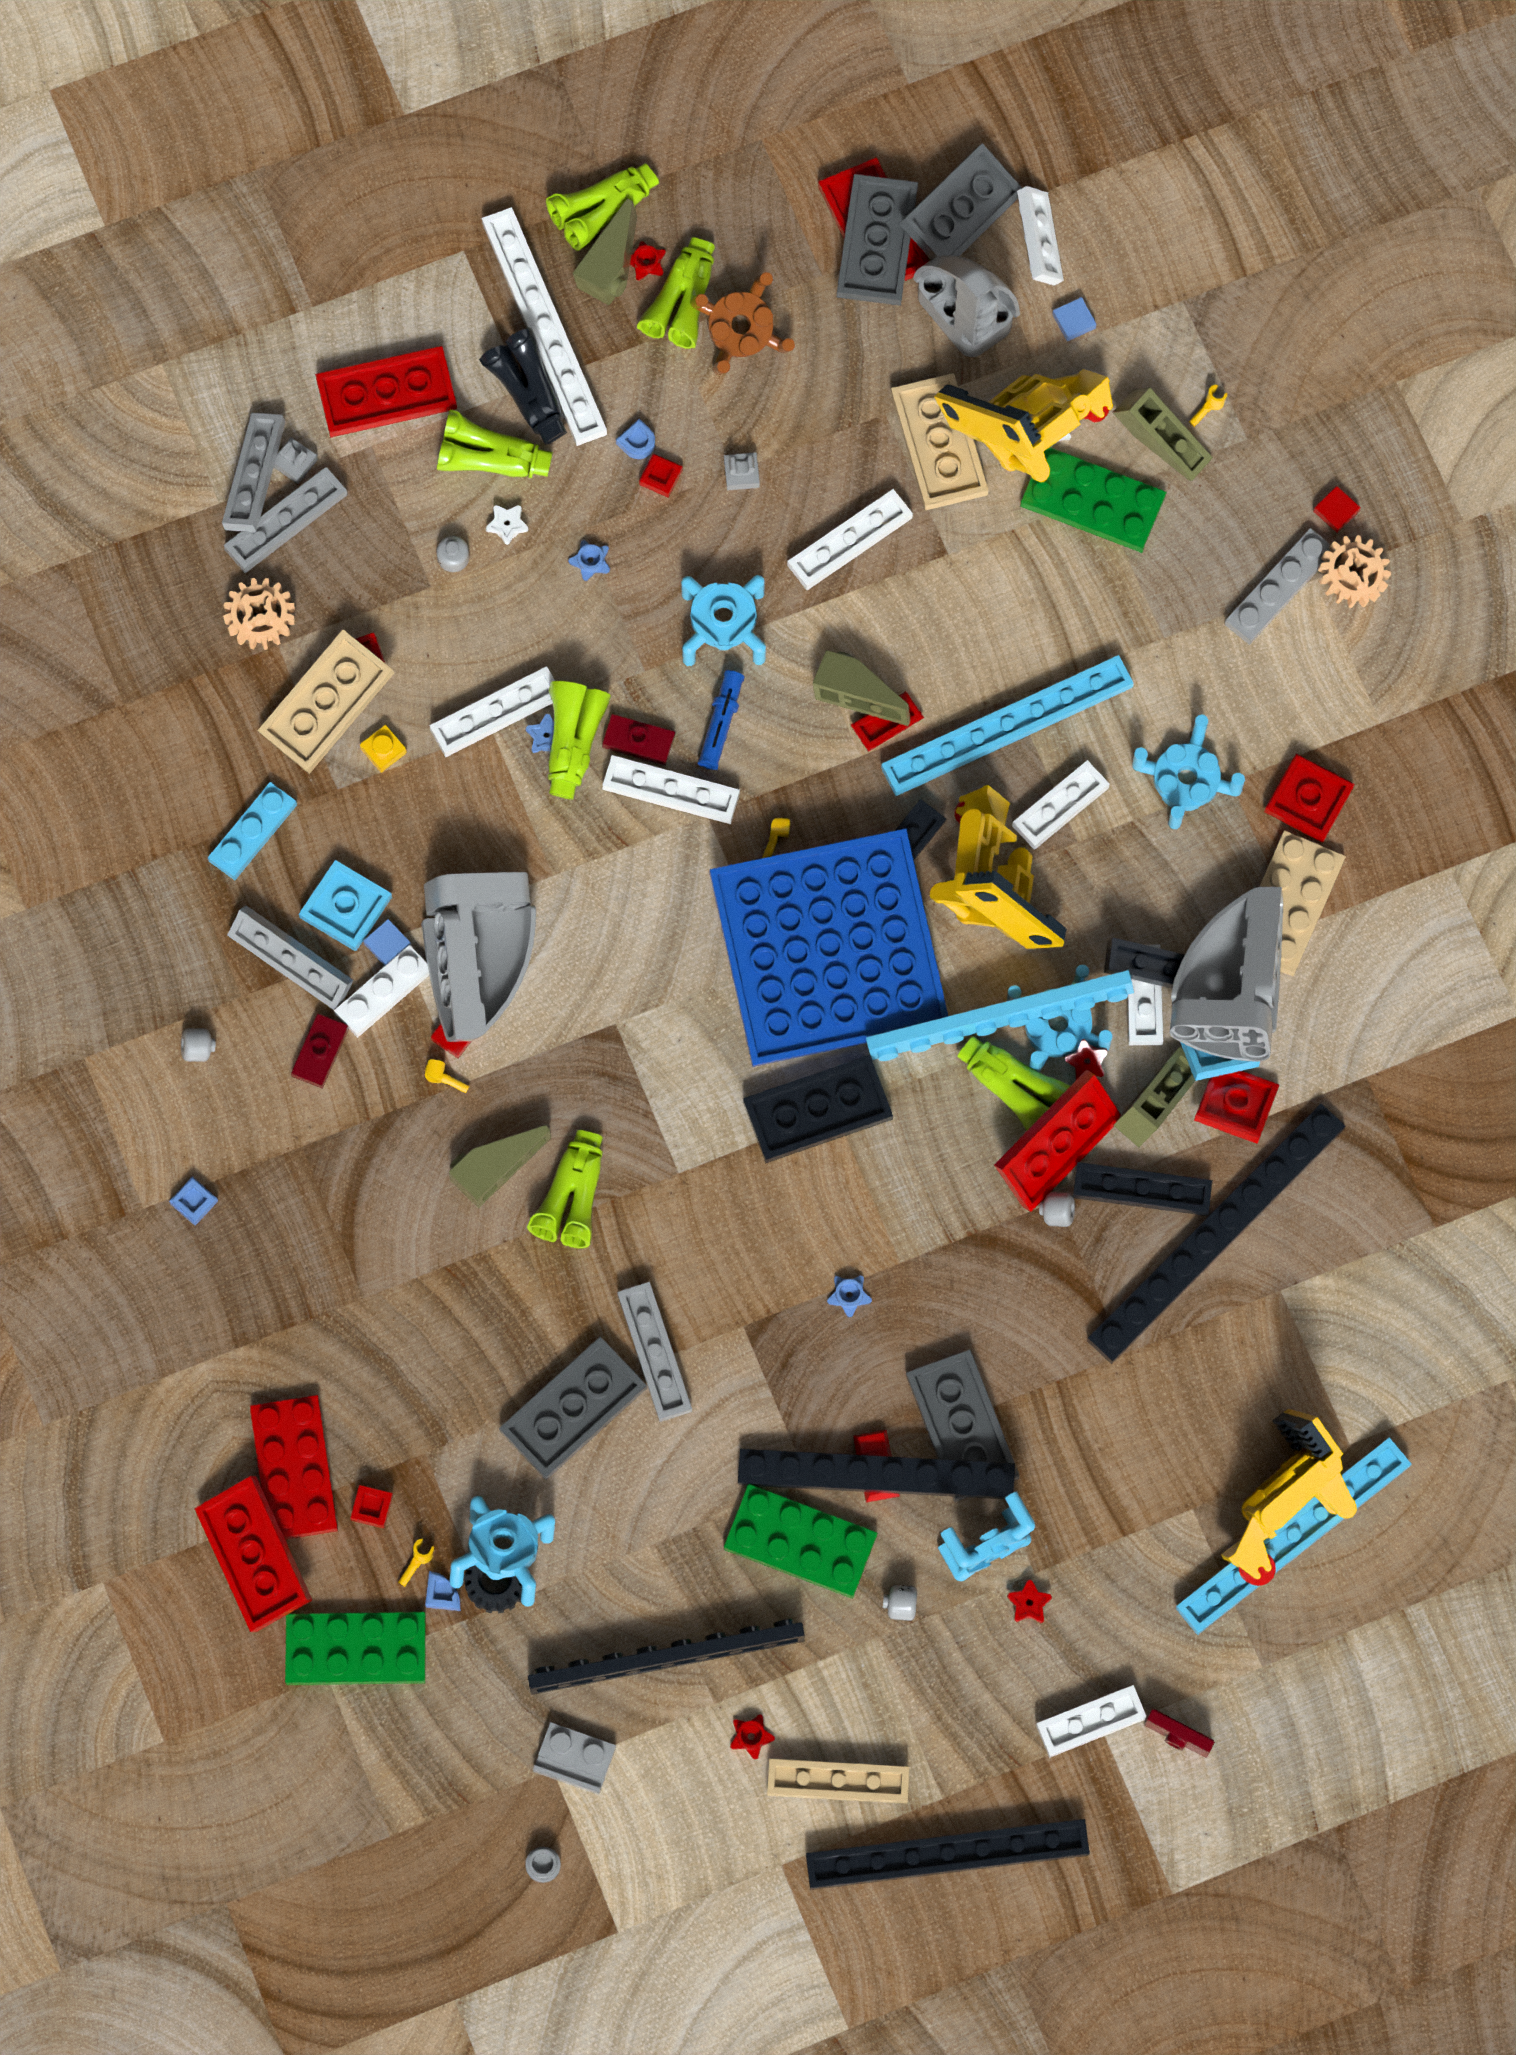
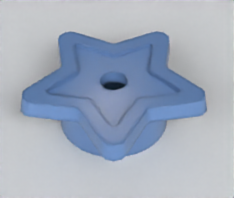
M583 540L581 541L578 554L570 558L568 562L570 565L581 569L583 580L588 581L595 573H609L610 568L604 560L609 547H598ZM592 558L594 559V561L592 563H589L588 559Z
M546 714L540 724L528 725L526 727V732L534 739L532 753H537L541 750L550 751L554 722L550 714ZM549 733L550 736L548 738H545L544 734Z
M860 1275L854 1279L834 1277L836 1291L828 1298V1304L842 1306L846 1315L852 1317L857 1306L872 1302V1299L863 1291V1276ZM848 1292L853 1294L851 1298L846 1296Z

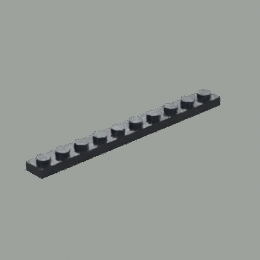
M1320 1104L1088 1337L1087 1342L1109 1363L1113 1364L1345 1130L1346 1126L1323 1104Z

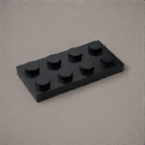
M870 1055L743 1098V1104L765 1164L893 1120L892 1111Z

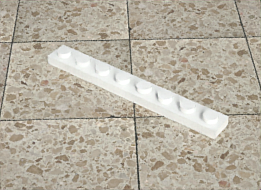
M512 207L482 218L483 227L526 328H532L536 335L546 375L560 402L562 413L576 446L607 435L605 424Z

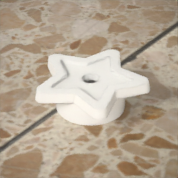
M496 505L493 507L494 520L487 525L486 531L496 533L508 545L512 538L516 537L519 533L528 532L529 528L520 519L521 506L517 505L506 510ZM510 521V525L506 526L504 522Z

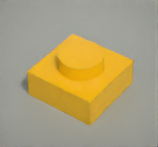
M386 725L360 744V749L381 773L407 753L404 745Z

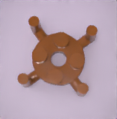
M765 272L758 275L749 293L733 292L725 295L715 304L709 302L704 294H699L691 299L690 304L694 309L708 315L707 326L714 346L720 351L712 367L716 375L725 374L730 370L729 361L731 357H748L758 353L765 346L780 353H787L795 348V342L792 339L783 340L772 334L773 314L761 299L765 287L773 281V276L770 273ZM737 315L744 316L748 320L749 327L744 334H738L732 329V320Z

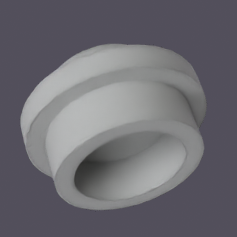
M538 1847L529 1853L525 1866L528 1875L533 1880L546 1883L557 1877L560 1872L561 1862L558 1854L553 1849Z

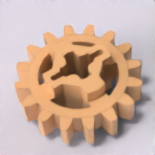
M1357 535L1351 543L1349 538L1344 536L1340 541V545L1334 541L1329 547L1330 551H1325L1321 559L1324 563L1320 564L1318 571L1325 573V575L1322 576L1319 582L1320 584L1329 585L1325 593L1327 596L1333 593L1338 595L1336 598L1337 604L1346 599L1348 600L1349 608H1352L1356 601H1359V604L1365 607L1369 602V598L1375 602L1380 597L1379 592H1384L1388 584L1385 580L1389 579L1391 572L1384 570V568L1390 561L1389 559L1380 558L1383 552L1382 547L1376 550L1371 548L1373 540L1370 539L1366 544H1362L1361 536ZM1341 555V565L1334 569L1335 561ZM1375 574L1374 582L1372 586L1368 588V578L1371 575Z
M251 578V586L246 587L242 582L239 583L240 592L230 591L229 596L232 602L224 603L225 612L228 614L223 617L225 624L230 625L228 627L230 636L238 634L237 641L240 645L248 640L250 649L253 650L257 643H262L264 650L268 649V642L271 640L277 645L281 644L279 635L289 636L290 631L287 625H295V618L291 614L296 611L294 603H289L291 600L289 591L281 594L282 586L279 582L270 587L269 578H265L262 585H258L255 578ZM277 603L281 607L280 618L277 616V613L274 612ZM239 610L245 616L242 625L238 620Z

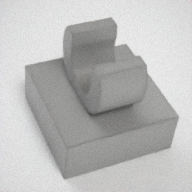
M291 437L277 454L274 468L299 484L317 462L318 457L317 454Z
M757 453L724 455L727 491L760 488Z

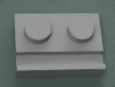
M550 1722L533 1772L599 1795L614 1756L616 1745Z

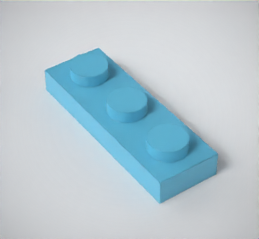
M270 782L208 856L209 862L230 878L236 880L297 806L296 800Z

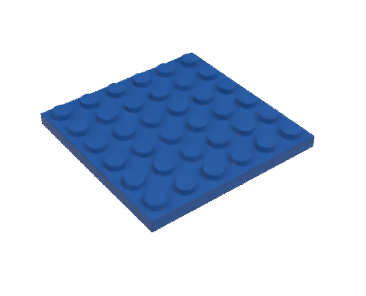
M906 829L709 869L752 1067L867 1043L866 1037L948 1017Z

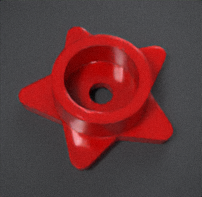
M641 241L638 249L631 255L630 266L635 268L636 279L641 281L649 274L662 276L664 272L660 262L665 256L666 251L664 249L656 250L654 247L648 246L644 241ZM648 259L650 262L645 264L643 261Z
M1081 1039L1078 1049L1074 1053L1066 1055L1064 1059L1075 1067L1076 1080L1086 1070L1095 1074V1076L1103 1077L1105 1072L1101 1062L1107 1055L1108 1050L1106 1048H1096L1085 1039ZM1089 1058L1090 1063H1085L1084 1059Z
M1032 1580L1026 1582L1022 1591L1007 1594V1598L1016 1608L1015 1622L1026 1618H1032L1039 1623L1044 1622L1043 1607L1052 1600L1051 1594L1038 1592ZM1032 1600L1033 1604L1028 1606L1026 1601Z
M761 1714L751 1721L746 1722L738 1719L733 1721L737 1736L730 1745V1748L733 1750L746 1749L753 1759H758L761 1747L775 1740L773 1735L764 1730L763 1716ZM750 1733H753L755 1735L754 1739L752 1740L748 1738V1735Z

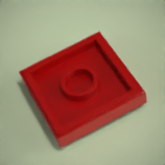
M1295 754L1264 812L1324 843L1355 784Z
M1244 1071L1211 1077L1194 1121L1258 1144L1280 1084Z

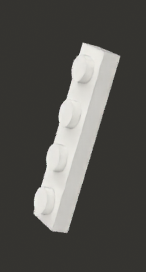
M892 489L788 560L787 566L804 588L809 590L911 520L913 513L895 490Z
M546 666L429 725L430 731L445 758L552 704L549 687L550 682L555 680L548 667Z
M614 755L611 756L603 782V790L728 824L732 822L740 795V790Z

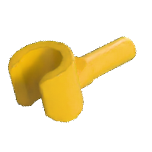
M1217 384L1209 388L1202 408L1189 421L1191 426L1195 427L1211 410H1219L1223 407L1227 393L1222 398H1215L1213 395L1218 388Z
M775 818L772 821L769 842L762 858L772 856L778 836L789 838L790 819Z
M434 1059L428 1060L425 1070L427 1081L431 1083L442 1082L464 1093L467 1092L469 1085L450 1075L444 1074V1062Z
M423 1539L415 1542L413 1558L398 1581L404 1587L421 1564L429 1563L432 1560L434 1546L425 1555L417 1551L421 1547Z

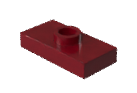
M612 714L602 748L666 766L675 739V732Z
M317 1014L293 1067L291 1076L323 1089L349 1031V1026Z
M1152 1709L1145 1723V1726L1165 1736L1164 1741L1173 1748L1183 1751L1186 1747L1205 1758L1208 1757L1215 1743L1213 1739L1156 1709Z

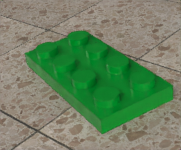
M1050 447L1046 449L1044 455L1050 467L1049 477L1044 482L1036 481L1031 477L1020 507L1143 553L1167 492Z
M748 1484L724 1545V1550L853 1599L878 1533Z
M320 1613L286 1615L285 1684H426V1613Z

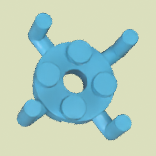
M755 575L743 587L728 582V584L713 583L703 588L691 576H685L681 581L682 597L685 600H692L694 598L690 619L695 634L682 647L683 663L686 666L694 665L696 662V650L703 643L716 647L719 650H729L731 647L744 642L753 650V662L756 665H762L766 660V645L753 633L757 620L754 599L764 597V578L761 575ZM720 608H727L733 613V616L729 621L721 622L715 618L714 613Z
M1202 714L1198 715L1195 719L1189 744L1171 745L1157 762L1147 760L1148 752L1145 748H1137L1134 753L1133 769L1154 775L1155 788L1162 797V800L1172 807L1168 821L1171 829L1180 828L1185 811H1192L1209 803L1217 792L1239 796L1245 782V777L1241 773L1233 774L1231 782L1221 779L1217 757L1202 747L1208 726V718ZM1183 770L1192 771L1196 776V781L1188 785L1183 784L1178 779V774Z
M1079 965L1076 968L1072 984L1088 981L1089 968L1086 965ZM1016 985L1011 986L1008 989L1006 1001L1021 998L1020 987ZM1074 1008L1062 1011L1060 1016L1067 1021L1068 1027L1060 1032L1052 1030L1048 1023L1050 1019H1043V1017L1031 1019L1025 1025L1029 1042L1037 1050L1031 1054L1029 1067L1038 1072H1041L1048 1057L1059 1058L1074 1053L1078 1049L1081 1039H1085L1096 1048H1106L1108 1051L1111 1046L1112 1033L1110 1031L1103 1030L1099 1036L1091 1033V1009L1078 1011Z
M1017 1491L1005 1497L1009 1508L1001 1512L1008 1525L1000 1531L998 1528H995L979 1538L982 1544L976 1547L974 1544L964 1548L953 1527L941 1533L945 1543L940 1545L938 1550L957 1581L966 1580L975 1572L990 1566L991 1561L999 1557L1003 1559L1017 1549L1028 1546L1031 1543L1029 1533L1034 1530L1035 1522Z
M474 1496L470 1502L469 1521L473 1524L468 1541L469 1553L451 1562L450 1585L454 1588H460L464 1582V1570L476 1565L493 1580L516 1576L522 1585L521 1603L524 1606H532L535 1602L536 1581L528 1568L536 1560L538 1534L540 1533V1540L543 1543H551L553 1541L555 1517L551 1514H546L531 1522L520 1513L515 1515L507 1513V1510L502 1509L491 1511L481 1496ZM505 1537L510 1539L513 1545L508 1549H499L494 1545V1541Z

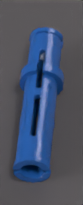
M726 670L724 672L718 697L713 699L712 706L714 711L706 733L701 756L697 763L699 766L709 770L718 769V763L727 739L733 714L738 712L739 704L737 700L745 676L736 671ZM729 693V694H730V697H729L728 704H727V707H726V710H725V714L722 715V711H723L724 704H725V701H726V698H727V694ZM718 725H720L715 747H712Z

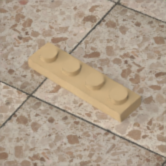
M769 1759L767 1796L907 1804L909 1767Z

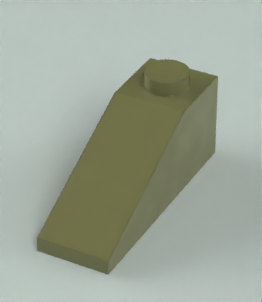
M627 198L573 272L578 289L607 305H610L615 297L621 296L627 285L637 222L635 207L630 199Z
M1150 387L1133 389L1112 412L1135 438L1189 481H1193L1213 458Z
M826 650L812 683L815 700L906 726L909 725L911 721L909 707L900 696L850 654Z
M1178 1047L1113 1125L1137 1147H1140L1160 1127L1195 1082L1181 1047Z
M544 1125L473 1148L467 1155L461 1153L450 1164V1181L473 1204L480 1208L551 1139L550 1129Z

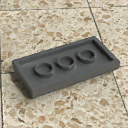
M982 143L899 224L931 260L940 255L960 256L1018 199L1017 191L1022 189V187Z
M854 174L837 298L901 306L911 237L899 223L915 208L918 182Z
M599 1337L499 1428V1431L535 1470L547 1480L647 1389V1385Z
M971 1350L906 1372L907 1381L938 1459L1014 1463ZM1017 1468L1015 1480L1019 1479V1473L1017 1471ZM953 1497V1500L956 1502L967 1497Z

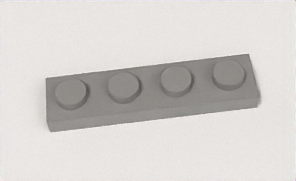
M251 413L222 521L225 530L257 532L285 426L283 415Z
M325 467L262 515L257 532L241 531L224 544V549L242 571L246 573L348 495L347 490L331 471Z
M1310 528L1226 619L1225 626L1250 645L1317 573L1320 564L1324 563L1321 557L1325 551H1330V544Z
M244 906L239 910L227 936L333 1010L343 1003L354 981L248 906Z
M650 1282L617 1292L659 1422L692 1412V1407Z

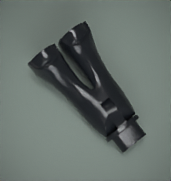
M528 327L512 334L505 341L507 345H499L486 351L479 360L504 385L522 416L533 429V432L540 434L544 444L548 445L564 436L567 431L562 423L564 415L561 412L560 402L547 378L542 363L536 335L533 329ZM518 362L520 363V365H521V367H522V369H523V371H524V373H525V375H526V378H525V376H524V374H523V372H522V370H521V368H520Z

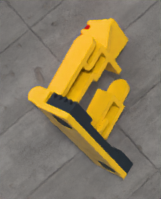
M1082 369L1078 374L1057 379H1051L1036 373L1032 377L1022 375L989 402L968 396L967 390L949 384L945 385L934 396L952 429L962 432L971 439L983 442L1004 469L1008 471H1021L1031 475L1034 480L1039 482L1047 480L1050 474V467L1046 461L1044 451L1081 425L1079 422L1081 419H1088L1094 423L1100 422L1105 419L1109 410L1113 408L1108 377L1086 369Z
M989 785L960 796L954 815L956 821L960 823L955 877L951 881L936 883L930 890V898L936 903H943L953 911L961 923L996 927L1008 938L1019 942L1026 949L1063 947L1067 928L1050 914H1046L1045 917L1030 904L1034 875L1031 874L1032 854L1025 848H1017L1010 854L1008 865L998 866L997 872L992 871L993 857L999 854L1000 843L1016 842L1017 835L1005 826L1010 802Z
M1287 1409L1272 1421L1278 1425V1430L1283 1431L1281 1434L1287 1437L1285 1440L1291 1443L1289 1446L1296 1450L1294 1452L1295 1455L1281 1464V1468L1243 1502L1241 1512L1243 1517L1249 1521L1240 1541L1221 1554L1224 1560L1239 1568V1573L1246 1582L1255 1586H1263L1269 1583L1274 1578L1276 1572L1275 1562L1267 1554L1264 1540L1267 1538L1273 1539L1277 1536L1274 1530L1282 1528L1313 1497L1329 1513L1338 1514L1342 1518H1351L1357 1511V1505L1351 1497L1340 1473L1343 1470L1341 1462L1343 1453L1318 1417L1292 1409Z

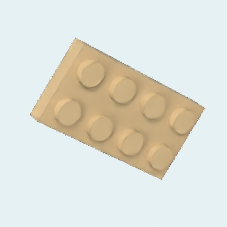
M954 373L891 388V396L925 511L987 496L989 491L974 439L950 427L934 398L947 384L958 387Z
M342 630L257 731L310 774L395 672L345 630Z
M1285 830L1260 887H1282L1283 931L1281 972L1294 977L1346 856Z

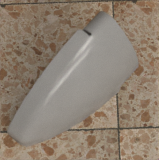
M940 255L921 266L914 274V281L916 283L919 282L918 300L965 356L977 357L1004 339L1012 329L1013 316L1017 318L1020 315L1017 298L1007 285L990 270L970 259L954 255ZM929 286H935L939 288L940 291L937 293H930L925 289ZM955 310L953 312L954 317L946 315L945 312ZM997 316H1002L1005 318V321L997 323Z
M527 872L447 874L435 877L423 885L426 915L435 916V918L424 919L421 923L425 953L438 1015L448 1042L472 1041L484 1035L509 1006L521 985L529 965L536 927L535 905L530 906L531 899Z
M1257 887L1248 891L1220 911L1192 942L1180 964L1171 994L1172 1013L1169 1033L1174 1039L1199 1051L1228 1059L1258 1062L1267 1060L1270 1057L1272 1033L1277 1028L1283 931L1282 887Z

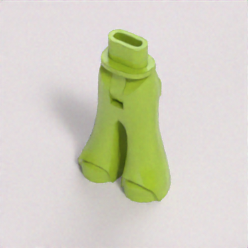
M644 163L636 169L631 166L627 170L617 172L583 190L568 194H553L546 198V206L555 226L560 231L564 229V235L573 249L579 251L610 223L627 198L633 201L635 207L644 197L649 195L651 188L659 184V180L650 167Z
M696 237L691 238L688 247L682 248L681 254L675 260L658 296L641 316L637 329L649 337L664 338L673 308L678 298L684 295L670 326L668 339L676 346L685 349L696 347L700 311L694 309L690 301L694 296L705 294L714 262L712 257L715 249L714 244Z
M450 410L446 422L444 440L439 453L437 470L484 471L514 478L526 476L532 478L533 474L548 477L553 452L540 450L539 445H534L529 441L481 427L468 420L458 411Z
M551 681L549 695L554 708V730L549 756V773H551L548 774V779L551 780L549 794L573 800L576 786H581L582 778L588 769L594 736L608 707L611 695L598 689H586L587 686L578 683Z
M974 1036L970 1038L957 1056L968 1065L967 1070L980 1083L998 1096L1017 1115L1026 1130L1070 1087V1085L1048 1077L1030 1068L1004 1049L991 1045L989 1041L984 1044ZM1018 1085H1021V1086L1025 1087L1026 1089H1028L1029 1091H1031L1034 1095H1036V1096H1037L1040 1100H1042L1045 1104H1043L1042 1102L1038 1101L1036 1098H1034L1032 1095H1030L1029 1093H1027L1026 1091H1024V1090H1023L1022 1088H1020Z
M577 1130L574 1142H569L546 1198L530 1218L527 1229L534 1236L550 1242L557 1240L569 1195L571 1192H574L570 1213L560 1239L563 1245L583 1249L590 1246L592 1239V1206L603 1152L600 1150L603 1139L601 1135Z

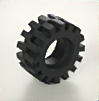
M476 1565L466 1569L464 1574L465 1589L471 1602L473 1601L480 1610L483 1608L488 1613L498 1611L499 1614L504 1613V1610L508 1608L512 1610L517 1602H521L522 1585L516 1576L509 1577V1584L505 1590L499 1593H492L487 1591L482 1584V1578L485 1574Z

